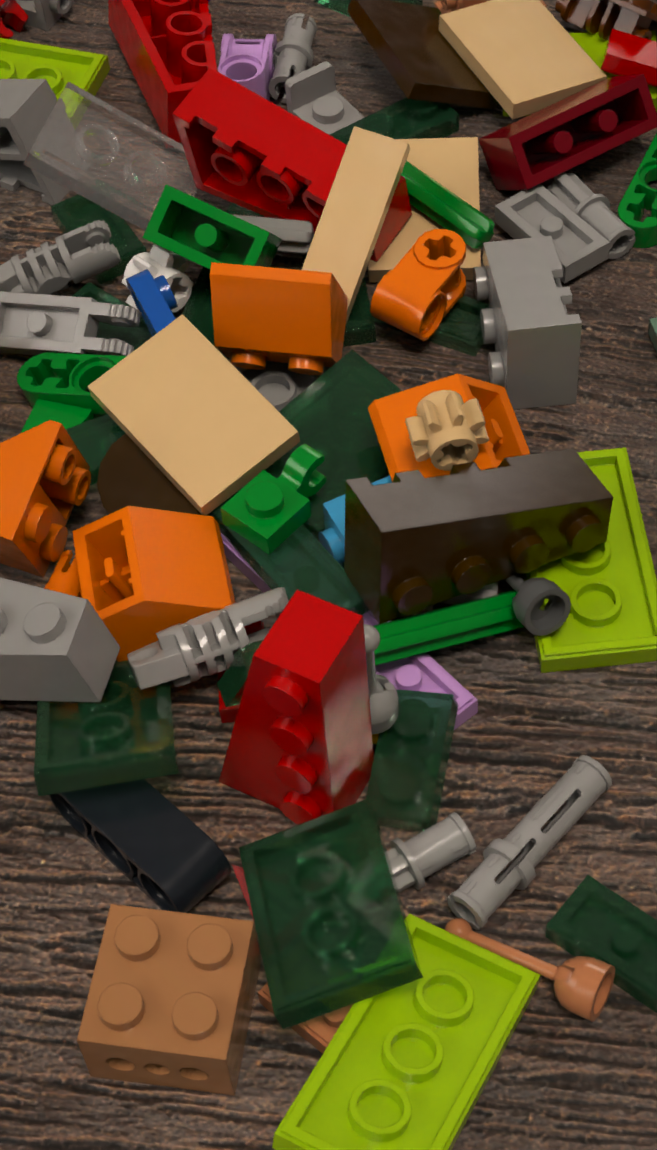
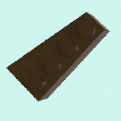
M574 448L507 457L503 459L498 468L480 470L475 462L456 464L452 466L450 475L424 478L419 470L398 472L394 475L393 483L372 485L367 477L345 480L344 572L379 624L404 615H413L428 606L461 594L474 593L486 585L519 573L531 572L541 565L577 552L589 551L596 545L606 542L613 496Z

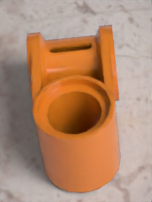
M433 229L422 234L394 269L386 273L378 283L371 300V315L422 341L429 339L439 327L442 319L456 302L463 297L466 291V276L460 269L466 258V243L463 238L456 232L447 229Z

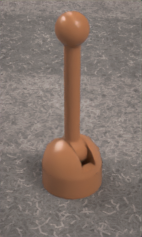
M454 918L444 928V930L553 980L557 1000L561 1006L575 1015L594 1022L601 1014L608 1000L615 978V967L593 957L576 956L564 961L558 967L472 931L471 925L465 919Z

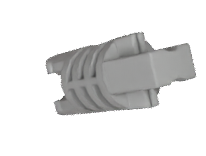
M104 220L93 221L56 237V244H50L47 241L40 244V247L36 249L26 250L27 256L23 259L19 254L11 257L10 260L0 265V291L53 295L58 290L62 291L69 288L68 282L71 280L78 284L115 267L121 259L117 247L114 244H109L111 232L108 224Z
M285 588L271 589L225 606L224 609L211 611L192 618L183 624L179 623L157 632L158 641L127 654L128 662L138 687L143 690L172 681L175 687H179L200 680V677L211 676L235 667L238 663L251 661L254 653L271 628H265L247 635L244 626L282 612L289 602Z

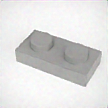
M541 183L495 205V223L512 238L522 239L552 235L563 267V277H560V280L564 283L609 259L610 242Z

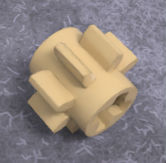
M439 390L428 394L418 403L416 408L417 416L409 417L405 420L416 461L421 462L430 458L432 464L440 470L450 471L453 465L472 462L479 452L477 444L489 441L485 428L486 422L478 399L474 398L464 403L461 395L452 390Z

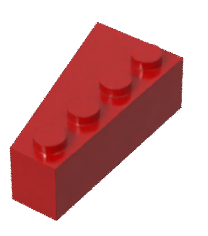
M108 0L109 26L167 145L182 143L172 113L209 68L217 71L208 0Z
M209 68L172 113L196 188L266 217L310 221L313 224L315 234L347 145L225 75ZM400 176L370 258L372 261L377 262L412 215L406 180L403 176Z

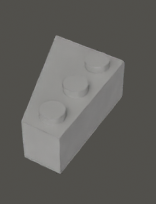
M0 79V185L2 188L13 192L20 185L43 193L41 195L42 202L57 207L89 170L90 165L57 102L56 95L51 90L46 79Z
M552 235L483 242V266L473 267L476 302L486 301L487 309H481L480 312L484 344L494 343L495 352L488 353L490 383L505 387L513 410L575 404L577 400L582 322L579 314L568 315L566 304H572V293L569 286L562 287L560 277H563V267Z

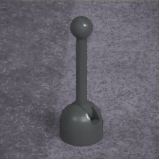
M517 574L504 579L517 592L516 596L513 597L512 607L518 621L529 632L538 636L548 635L564 624L570 613L571 602L569 596L557 584L544 577L531 578L524 581ZM549 599L546 606H542L544 600Z

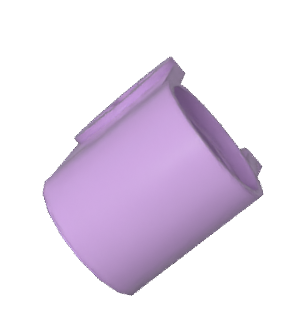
M223 34L218 72L270 101L271 95L268 87L275 69L273 57L277 46L276 34H266L265 39H235L233 34Z

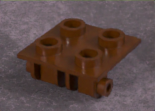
M557 0L555 10L560 13L563 21L586 29L591 34L598 32L599 37L604 40L609 39L612 29L651 40L652 32L648 28L652 20L657 21V3L650 0Z

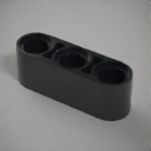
M103 744L97 745L47 787L50 800L65 820L162 910L187 913L231 874L229 861L217 844L123 759Z

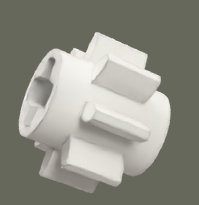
M157 244L152 246L150 253L142 252L134 255L127 264L124 278L122 279V283L128 288L126 279L146 269L149 270L154 279L163 275L178 307L171 310L172 313L179 311L186 305L191 296L194 282L184 274L190 262L172 251L168 252ZM130 294L126 300V303L132 308L137 309L136 304Z

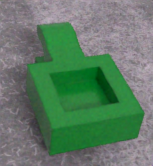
M303 444L290 455L278 478L262 470L220 507L223 524L270 555L311 517V505L308 497L316 494L326 483V476L315 470L325 461V456L309 445Z

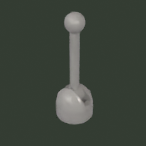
M364 624L372 734H378L388 730L396 722L399 715V697L394 685L385 676L376 674L374 651L380 644V634L375 627Z

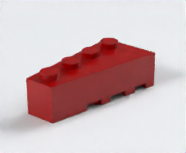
M297 589L252 657L219 782L280 809L288 819L302 827L313 828L318 826L337 835L375 772L363 616Z

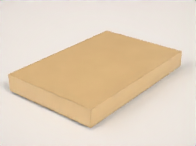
M490 0L439 15L438 30L512 120L533 114L607 79L605 73L540 0Z
M478 137L397 139L409 144L410 152L407 157L409 163L480 211ZM410 204L412 215L380 259L377 262L369 261V282H380L386 273L394 269L422 234L433 229L445 228ZM466 244V258L460 269L465 274L466 280H473V267L481 266V249H474Z
M183 314L87 386L91 397L202 515L207 516L249 483L262 470L267 469L300 443L298 431Z

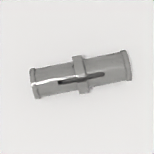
M295 13L287 18L283 39L274 50L273 64L275 69L268 89L270 95L275 100L279 96L281 87L285 89V82L288 78L312 67L314 54L311 46L316 35L317 25L313 18L309 16L306 27L303 29L302 23L305 16L303 13ZM284 90L281 103H287L286 90Z

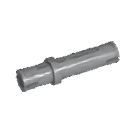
M585 755L577 758L573 762V766L537 801L534 807L504 839H493L484 849V861L456 891L447 897V903L457 918L465 919L473 929L479 930L483 928L487 923V919L515 889L525 890L536 877L534 868L571 830L574 824L601 794L612 786V779L608 771L597 760ZM566 802V805L558 812V814H557V815L546 825V827L541 831V828L543 827V825H544V824L555 814V812ZM521 852V854L511 863L509 867H507L498 876V879L495 881V877L507 866L509 862H511Z

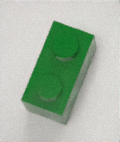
M167 184L142 237L208 269L211 267V262L270 267L282 241L281 238Z

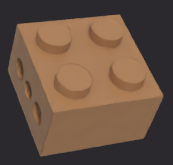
M111 904L77 1037V1043L90 1076L235 1096L261 965V955L254 921Z

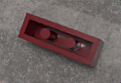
M644 73L614 76L478 140L496 190H528L656 128L657 112Z

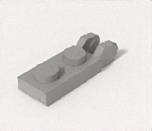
M0 291V353L35 356L41 353L53 352L128 356L134 351L133 345L120 339L96 337L99 322L119 327L139 326L142 312L123 304L101 303L90 297Z

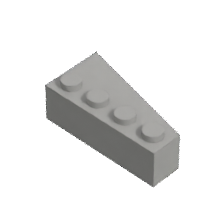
M0 577V700L101 702L120 646L89 600Z

